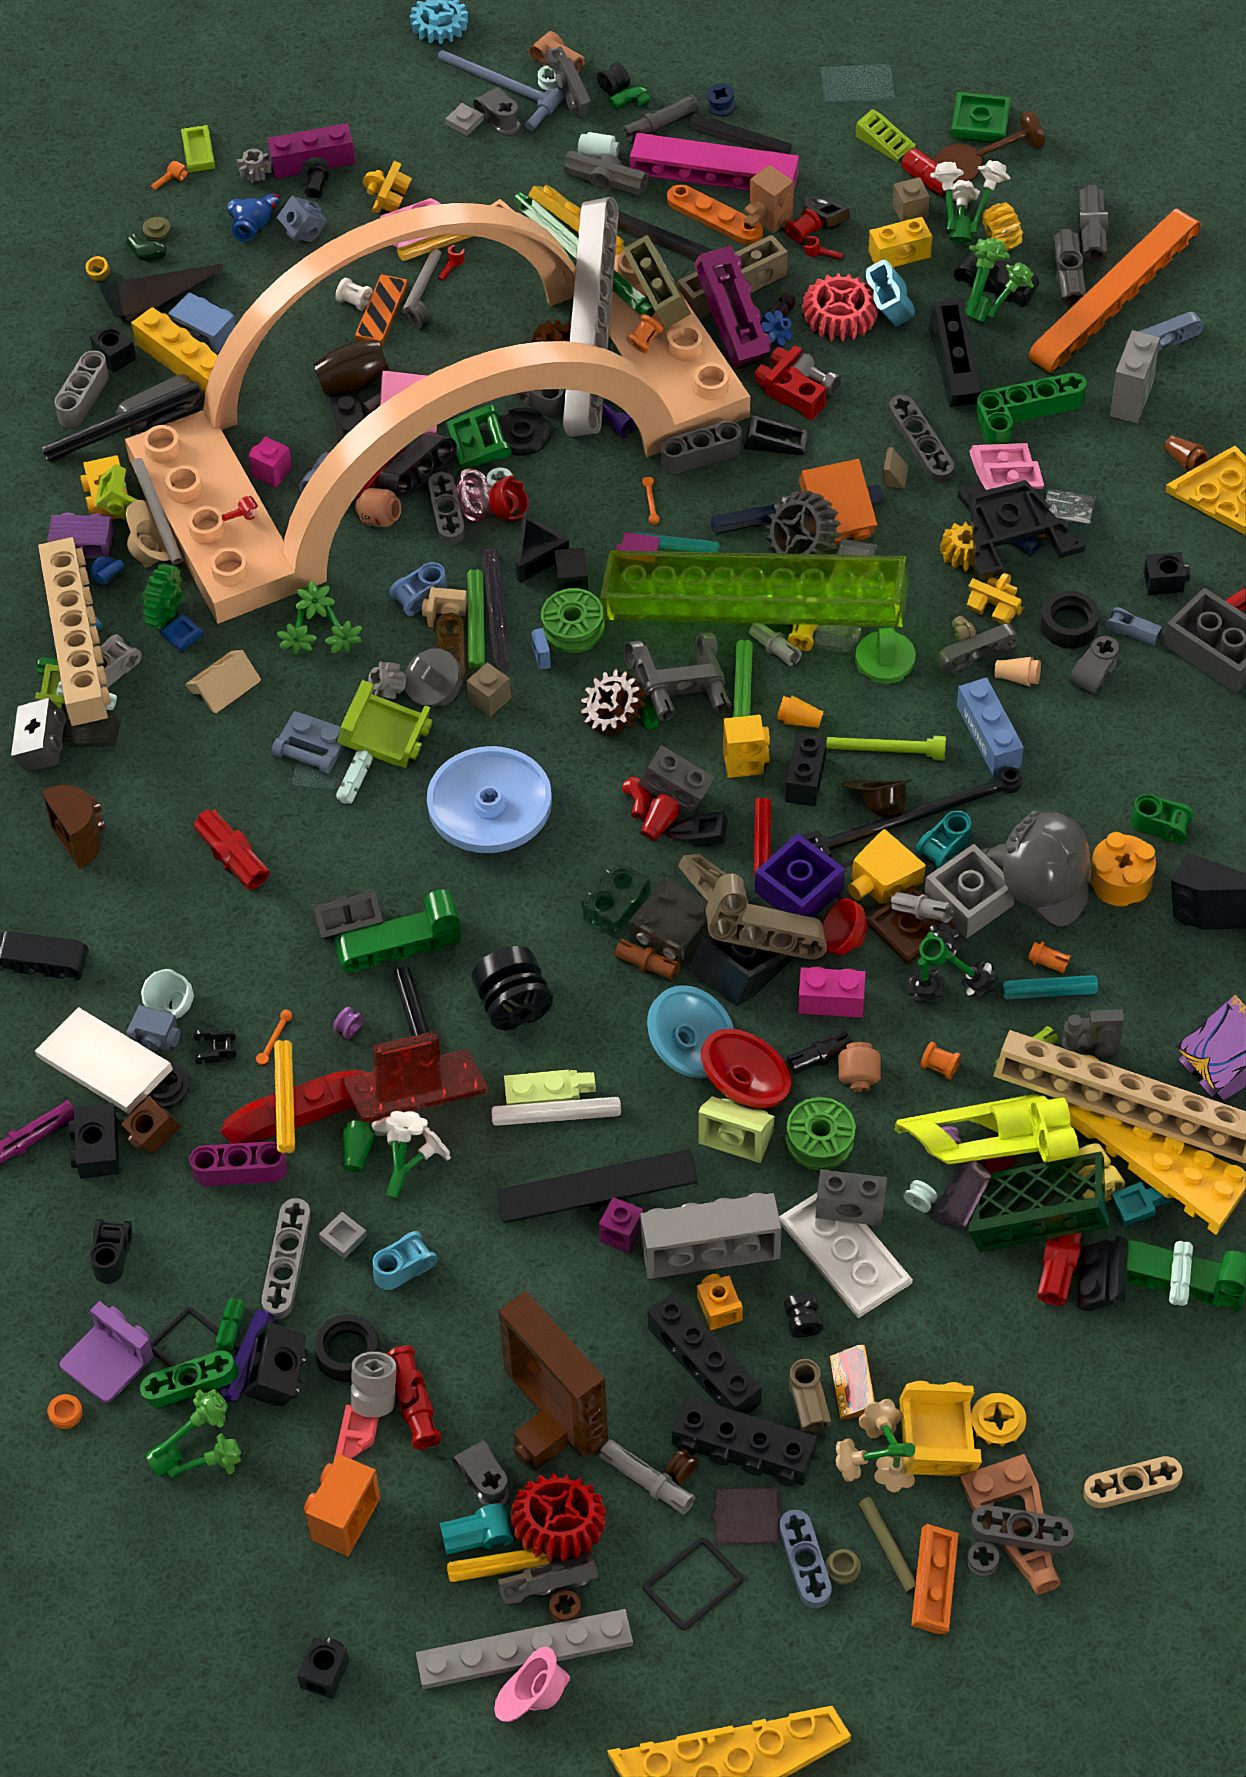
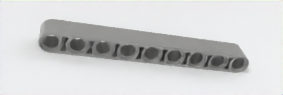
M612 197L583 202L581 207L570 342L589 344L608 349L618 227V206ZM566 389L563 425L569 437L599 433L602 423L603 397L583 391Z

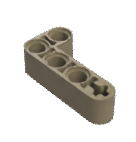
M726 874L716 882L705 909L708 931L713 939L804 959H818L826 953L827 943L820 920L748 904L745 884L739 875Z

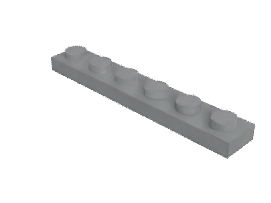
M626 1609L419 1651L416 1652L422 1689L519 1670L531 1654L541 1647L551 1648L555 1652L557 1661L633 1646V1640Z

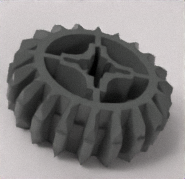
M811 491L792 492L791 496L782 497V504H774L776 513L768 515L772 519V523L765 526L770 530V535L765 539L768 542H772L768 550L771 553H775L774 560L781 562L785 568L802 572L805 570H815L816 566H824V559L833 558L830 550L839 548L834 542L835 538L842 536L836 532V528L842 523L834 520L839 512L831 509L833 503L825 500L821 494Z

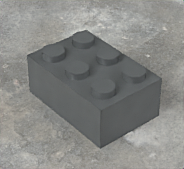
M1204 587L1167 623L1163 646L1236 694L1246 684V614Z

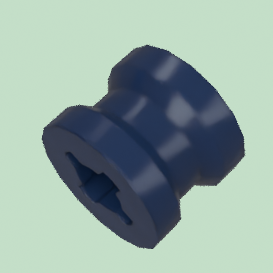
M723 83L709 88L707 98L710 112L720 117L732 114L735 110L733 88Z

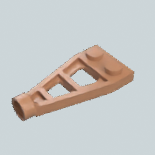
M1025 1454L960 1476V1483L973 1511L983 1505L994 1506L997 1502L1019 1496L1024 1500L1027 1512L1044 1514L1039 1485ZM984 1517L982 1523L990 1530L992 1525L991 1518ZM1004 1522L1002 1523L1001 1533H1006L1007 1524ZM1017 1522L1012 1526V1530L1016 1535L1032 1530L1031 1526L1026 1522ZM1039 1525L1037 1539L1042 1537L1043 1526ZM999 1544L1031 1584L1035 1594L1039 1595L1054 1590L1060 1585L1061 1581L1053 1567L1050 1552L1037 1550L1023 1555L1017 1547Z

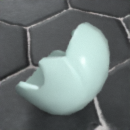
M172 969L154 972L145 980L141 990L142 1001L145 1007L174 1014L176 1019L182 1017L190 1009L194 998L192 986L188 980ZM171 1000H172V1009L169 1008V1003H170Z

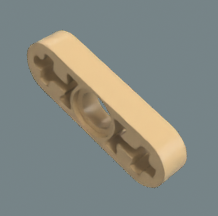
M1163 1456L1097 1473L1086 1480L1083 1495L1090 1506L1106 1508L1171 1491L1180 1484L1183 1473L1182 1467L1176 1459ZM1162 1467H1165L1168 1472L1174 1471L1171 1480H1166L1165 1476H1158L1153 1478V1485H1149V1475L1146 1471H1150V1477L1159 1475ZM1127 1476H1136L1142 1481L1143 1486L1139 1490H1129L1124 1486L1123 1479ZM1113 1479L1117 1480V1489L1120 1494H1116V1488L1108 1489L1105 1497L1100 1498L1098 1493L1092 1494L1095 1485L1099 1484L1101 1489H1107L1113 1486Z

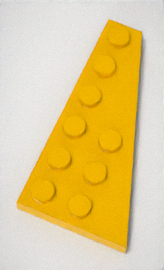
M833 1706L792 1713L786 1718L770 1721L762 1719L752 1721L750 1725L735 1728L732 1725L677 1736L675 1740L655 1744L652 1741L642 1743L640 1747L625 1750L617 1748L607 1750L620 1777H788L850 1742L851 1735Z

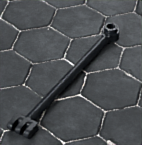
M1007 767L999 773L998 777L993 778L991 782L909 809L901 814L892 815L825 839L819 830L805 834L802 837L831 858L830 850L878 834L883 829L887 831L997 792H1017L1022 786V776H1020V772L1016 768ZM1006 776H1013V777H1015V778H1014V779H1008V778H1006Z

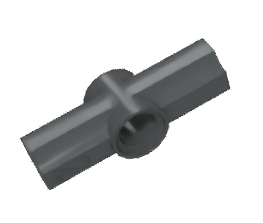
M569 151L566 156L564 173L588 180L595 188L599 186L605 188L606 191L615 188L640 196L643 195L647 187L649 173L623 166L615 156L603 155L599 159L575 151Z
M1087 185L1085 188L1080 189L1079 192L1080 211L1078 214V227H1080L1078 237H1081V254L1083 259H1086L1088 262H1100L1106 259L1108 212L1104 208V191L1097 185Z
M1061 229L1059 233L1053 236L1057 267L1056 278L1059 281L1061 303L1071 308L1086 294L1082 268L1083 256L1080 253L1078 234L1074 233L1071 229Z

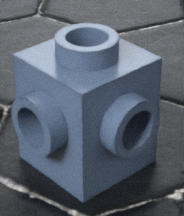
M295 196L290 197L277 216L287 229L286 234L297 242L300 240L314 241L327 223V220L320 213L321 208L317 204Z

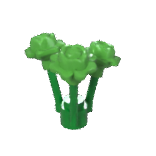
M996 238L979 239L976 246L971 245L969 247L970 251L974 252L975 257L978 258L976 264L978 270L965 314L985 322L987 316L994 317L997 309L1011 291L1015 292L1019 286L1033 288L1034 285L1031 279L1034 274L1030 268L1020 262L1014 266L1007 264L1006 268L1010 278L1005 285L1007 288L991 306L989 305L991 299L982 295L989 271L993 269L995 261L1008 259L1010 255L1005 249V243Z
M199 1389L195 1393L196 1398L193 1400L196 1411L190 1416L191 1419L166 1441L145 1454L149 1465L158 1476L168 1473L173 1478L183 1471L205 1464L208 1466L219 1464L230 1475L235 1471L234 1465L241 1462V1450L236 1440L225 1439L224 1435L220 1433L217 1436L218 1443L215 1444L214 1450L205 1453V1457L178 1464V1461L182 1459V1455L175 1445L177 1441L195 1426L200 1427L205 1422L212 1426L217 1425L220 1428L226 1422L224 1413L228 1409V1405L220 1393H216L215 1389L207 1393H203Z

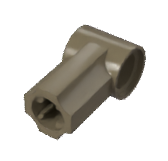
M800 1359L791 1366L789 1390L793 1395L802 1432L811 1433L830 1427L831 1419L820 1381V1368L814 1361L809 1359ZM807 1376L813 1381L803 1384L797 1381V1378Z

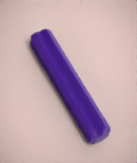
M266 1310L255 1312L235 1356V1361L239 1366V1374L232 1383L221 1387L219 1392L225 1401L237 1402L244 1389L255 1334L269 1322H274V1316L270 1315V1312Z

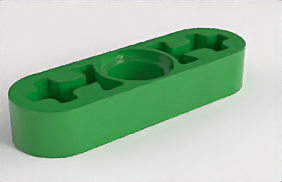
M216 1351L148 1375L140 1385V1392L150 1406L155 1408L164 1407L195 1396L199 1389L205 1393L232 1383L239 1374V1366L229 1352ZM226 1364L225 1366H223V1371L218 1373V1371H220V1365ZM206 1369L208 1370V1371H206V1374L208 1375V1377H206L205 1373L203 1372V1371L206 1370ZM187 1374H198L194 1383L188 1386L182 1385V1380ZM172 1381H173L174 1385L176 1386L175 1389H172V1387H174L173 1384L171 1383ZM161 1385L159 1393L154 1395L153 1392L156 1391L155 1386Z

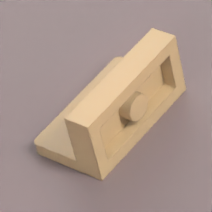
M235 650L227 653L185 685L192 694H201L209 709L213 713H218L259 683L261 678L244 651Z

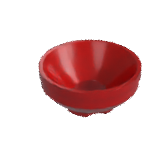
M849 898L841 899L825 915L822 925L827 943L826 952L841 956L855 948H859L863 944L868 931V923L866 922L863 907L856 901Z

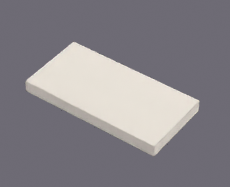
M79 1007L35 1050L37 1057L110 1103H114L115 1106L128 1114L173 1070L170 1062Z
M817 1193L779 1216L780 1224L857 1318H860L912 1284L913 1279L867 1224L815 1218Z

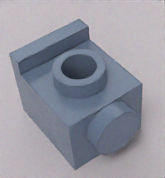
M142 1005L138 1006L127 1029V1035L130 1039L141 1043L143 1047L151 1051H157L159 1048L169 1051L170 1047H176L181 1033L174 1014Z

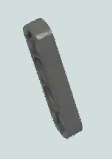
M907 395L893 397L889 403V415L929 478L938 483L951 480L954 474V462L914 400ZM897 406H901L903 409L907 408L906 414L908 417L905 418V413L901 408L897 409ZM910 426H918L922 429V431L919 433L909 432L907 428ZM923 446H931L935 449V451L932 453H924L920 450V448H922ZM938 459L940 468H946V471L942 472L940 469H936L935 460Z

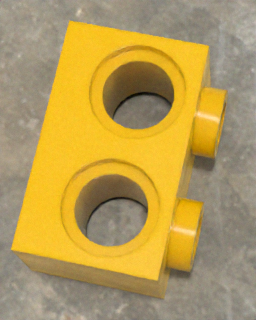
M761 715L724 719L723 754L728 778L764 774V763H770L768 745H770L768 726H762Z

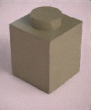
M921 178L895 183L893 207L900 221L903 222L918 217L927 219L930 196Z
M487 662L467 680L468 701L491 717L511 699L510 678Z

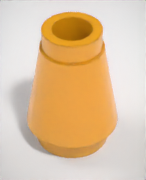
M791 695V698L783 696L776 719L784 721L783 724L819 728L823 711Z

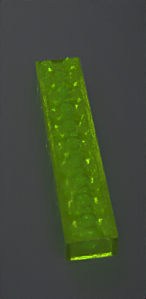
M610 550L600 599L606 620L903 627L910 577L906 556Z

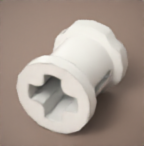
M343 278L337 287L335 297L338 302L343 303L346 301L355 305L358 310L363 311L368 305L373 291L369 286L361 287L352 283L351 279Z

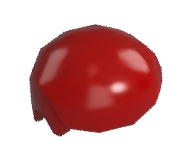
M513 475L507 476L493 484L489 492V507L498 518L506 522L519 521L523 517V511L526 513L529 507L528 495L523 488V482L513 480ZM520 508V514L513 517L515 509Z

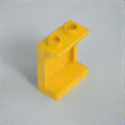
M915 1381L906 1384L899 1398L900 1412L902 1414L903 1443H912L915 1446V1454L911 1457H904L905 1474L961 1476L977 1471L982 1460L981 1450L974 1449L970 1400L974 1395L973 1386H963L958 1382L938 1385L929 1384L926 1381Z

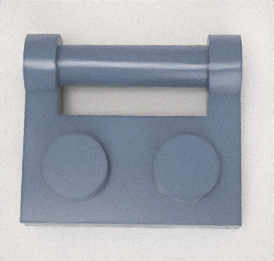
M294 711L281 735L274 741L271 754L280 758L286 756L318 767L320 772L330 774L344 748V745L337 743L340 726ZM290 743L293 744V745H296V746H299V747H302V748H305V749L314 751V752H318V753L324 754V756H320V755L311 753V752H309V751H306V750H303V749H300V748L291 746Z

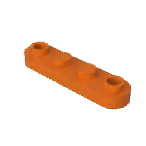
M675 185L667 192V203L672 209L741 244L751 245L763 238V227L760 222L754 227L750 226L744 221L747 216L687 185Z

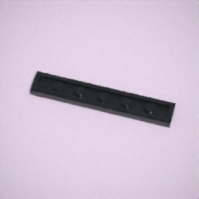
M691 1149L501 1188L497 1189L502 1222L509 1223L611 1202L613 1197L620 1200L697 1184L698 1180L693 1152Z

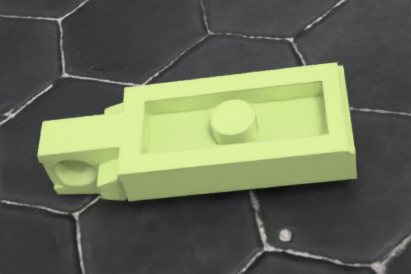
M559 1070L504 1076L507 1105L580 1099L579 1093L596 1092L594 1072L577 1073V1070Z

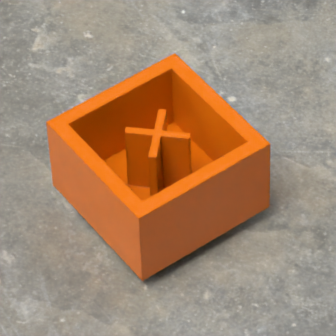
M338 1454L333 1464L328 1463L324 1468L320 1479L321 1485L316 1494L311 1493L304 1506V1512L311 1540L349 1557L381 1497L376 1470Z

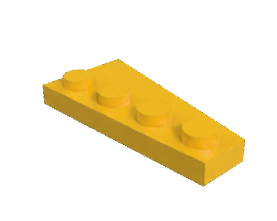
M545 185V187L533 186L528 196L579 233L581 209L548 185ZM618 236L616 239L615 256L624 252L623 249L625 248L622 245L624 241Z

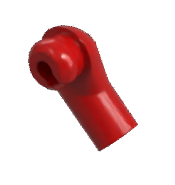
M630 777L623 782L622 790L624 793L628 792V796H632L635 800L631 816L645 820L652 794L638 784L640 778Z

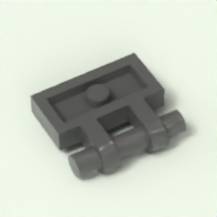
M1123 1009L1090 1011L1089 1018H1080L1078 1015L1069 1016L1064 1024V1037L1062 1038L1061 1048L1075 1053L1086 1049V1054H1095L1097 1057H1108L1113 1053H1119L1124 1025Z

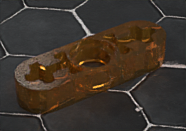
M446 613L441 615L436 622L437 648L443 650L456 648L459 650L455 658L462 666L460 670L461 679L464 684L465 649L463 619L458 614ZM447 624H453L454 626L453 637H448Z

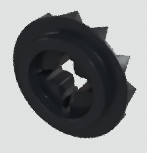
M170 1062L173 1070L164 1078L167 1084H171L168 1086L167 1093L164 1094L161 1088H157L160 1086L159 1083L143 1101L150 1096L160 1105L166 1106L169 1109L177 1102L182 1103L183 1097L186 1093H189L190 1080L186 1070L182 1066Z

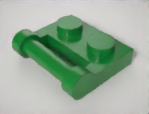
M487 405L446 422L451 438L457 444V456L463 471L496 458L506 459L512 453L509 443L504 439L498 421L499 412L494 405ZM483 422L487 423L494 443L487 447L479 424Z

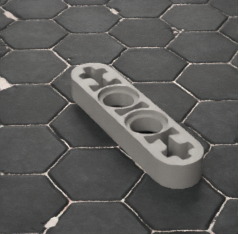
M299 1198L287 1200L280 1209L262 1294L263 1311L270 1312L269 1314L274 1316L275 1320L287 1317L292 1311L311 1221L308 1204ZM295 1209H300L301 1215L297 1217L296 1228H292L290 1214H293ZM287 1238H294L299 1242L298 1246L292 1251H286L280 1247L281 1243ZM286 1267L293 1271L292 1276L287 1280H278L274 1277L275 1272L280 1268ZM276 1288L282 1290L281 1297L284 1303L280 1304L278 1309H274L272 1303H270L276 1300Z

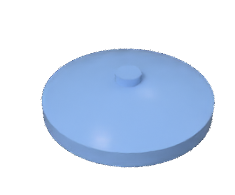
M478 747L455 755L436 771L427 791L428 814L436 831L449 843L461 849L477 853L503 852L523 845L543 828L551 812V786L542 767L524 753L505 747Z

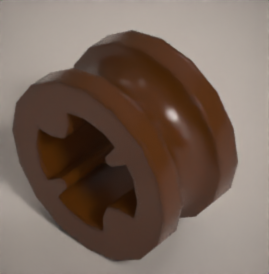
M682 1449L671 1459L665 1472L670 1476L674 1475L676 1477L675 1481L678 1484H682L695 1471L699 1459L694 1456L690 1458L689 1452L686 1449Z
M566 1589L554 1593L549 1602L550 1616L557 1623L578 1619L581 1613V1603L578 1595ZM567 1600L568 1605L572 1602L574 1605L571 1606V1613L563 1614V1610L557 1612L556 1610L560 1608L559 1602Z

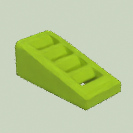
M874 109L868 112L856 124L857 138L896 162H899L908 151L915 148V144ZM897 144H902L898 149H893Z

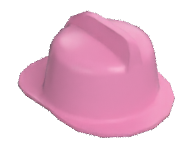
M549 1647L537 1649L507 1681L495 1701L494 1711L498 1719L502 1722H511L520 1718L529 1709L534 1711L549 1709L558 1702L564 1688L570 1681V1676L556 1664L557 1657L554 1650Z

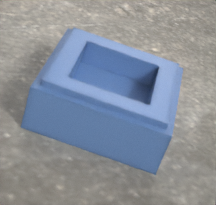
M543 628L532 630V649L538 668L541 670L551 668L550 650Z

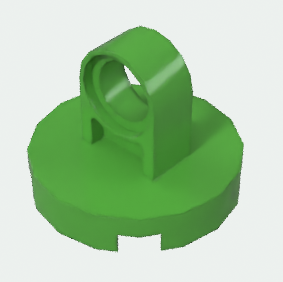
M878 628V632H873L860 641L856 649L855 662L858 671L871 678V681L891 684L900 682L906 675L912 672L915 666L916 652L913 644L905 636L894 632V628Z

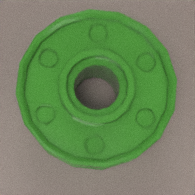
M568 588L555 592L546 599L541 608V623L546 640L557 650L566 653H581L590 650L601 641L605 633L603 606L599 598L590 591L580 588Z
M816 1097L804 1100L796 1105L788 1116L785 1138L788 1153L796 1163L808 1169L827 1170L839 1166L847 1160L853 1150L856 1129L853 1115L843 1104L834 1099ZM823 1132L827 1135L821 1137L815 1135L814 1133Z

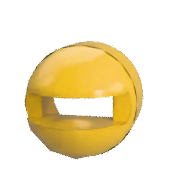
M92 257L86 263V271L94 281H103L110 273L109 265L103 257ZM95 268L96 270L101 271V272L97 273V272L93 271V269Z

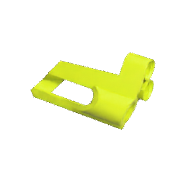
M1036 1093L899 1119L895 1123L894 1128L898 1133L908 1132L925 1147L927 1153L946 1164L1038 1151L1045 1163L1079 1156L1077 1136L1074 1128L1070 1125L1069 1108L1064 1097L1048 1100L1045 1096H1039ZM969 1120L997 1132L999 1136L957 1144L939 1126Z

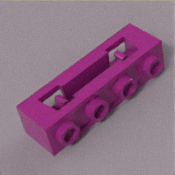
M732 245L700 254L694 262V267L732 369L763 360L770 353L771 342L768 334L763 332L760 324V311L753 305L750 297V284L743 278L740 257L734 253ZM726 280H727L728 285H729V286L727 287V292H728V294H729L730 300H731V302H732L734 311H735V313H736L737 319H738L739 324H740V327H741V330H739V333H738V334H737L736 329H735V328L738 327V324H737L736 318H735V316H734L732 307H731V305H730L728 296H727V294H726L725 288H724V286H723V285L725 284V281H726Z

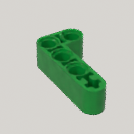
M1068 373L982 392L977 401L976 419L985 442L988 445L1010 444L1014 422L1080 408L1085 401L1086 379L1078 373Z
M441 889L429 893L424 898V912L346 931L338 935L334 939V945L342 970L350 973L381 965V962L392 959V961L412 957V954L423 951V953L443 949L442 946L451 943L457 945L462 938L460 919L450 891Z
M1128 1240L1126 1283L1152 1290L1154 1287L1166 1290L1165 1293L1170 1294L1174 1251ZM1227 1251L1224 1253L1221 1263L1192 1256L1189 1296L1199 1299L1198 1302L1219 1308L1220 1305L1231 1307L1234 1312L1241 1310L1246 1294V1254L1240 1251Z

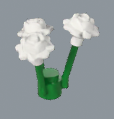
M989 160L986 166H978L977 169L981 171L986 179L983 186L985 190L975 218L971 222V218L964 216V212L967 209L968 202L978 199L980 191L975 189L970 181L958 180L953 184V181L964 174L961 169H957L955 162L937 164L935 172L931 173L930 176L937 178V181L942 183L943 191L946 193L947 230H950L949 239L951 241L969 243L972 241V234L978 233L979 222L991 190H994L996 183L1010 180L1011 178L1006 173L1005 165L998 161ZM953 201L957 202L956 208L958 209V216H955V218L953 211Z

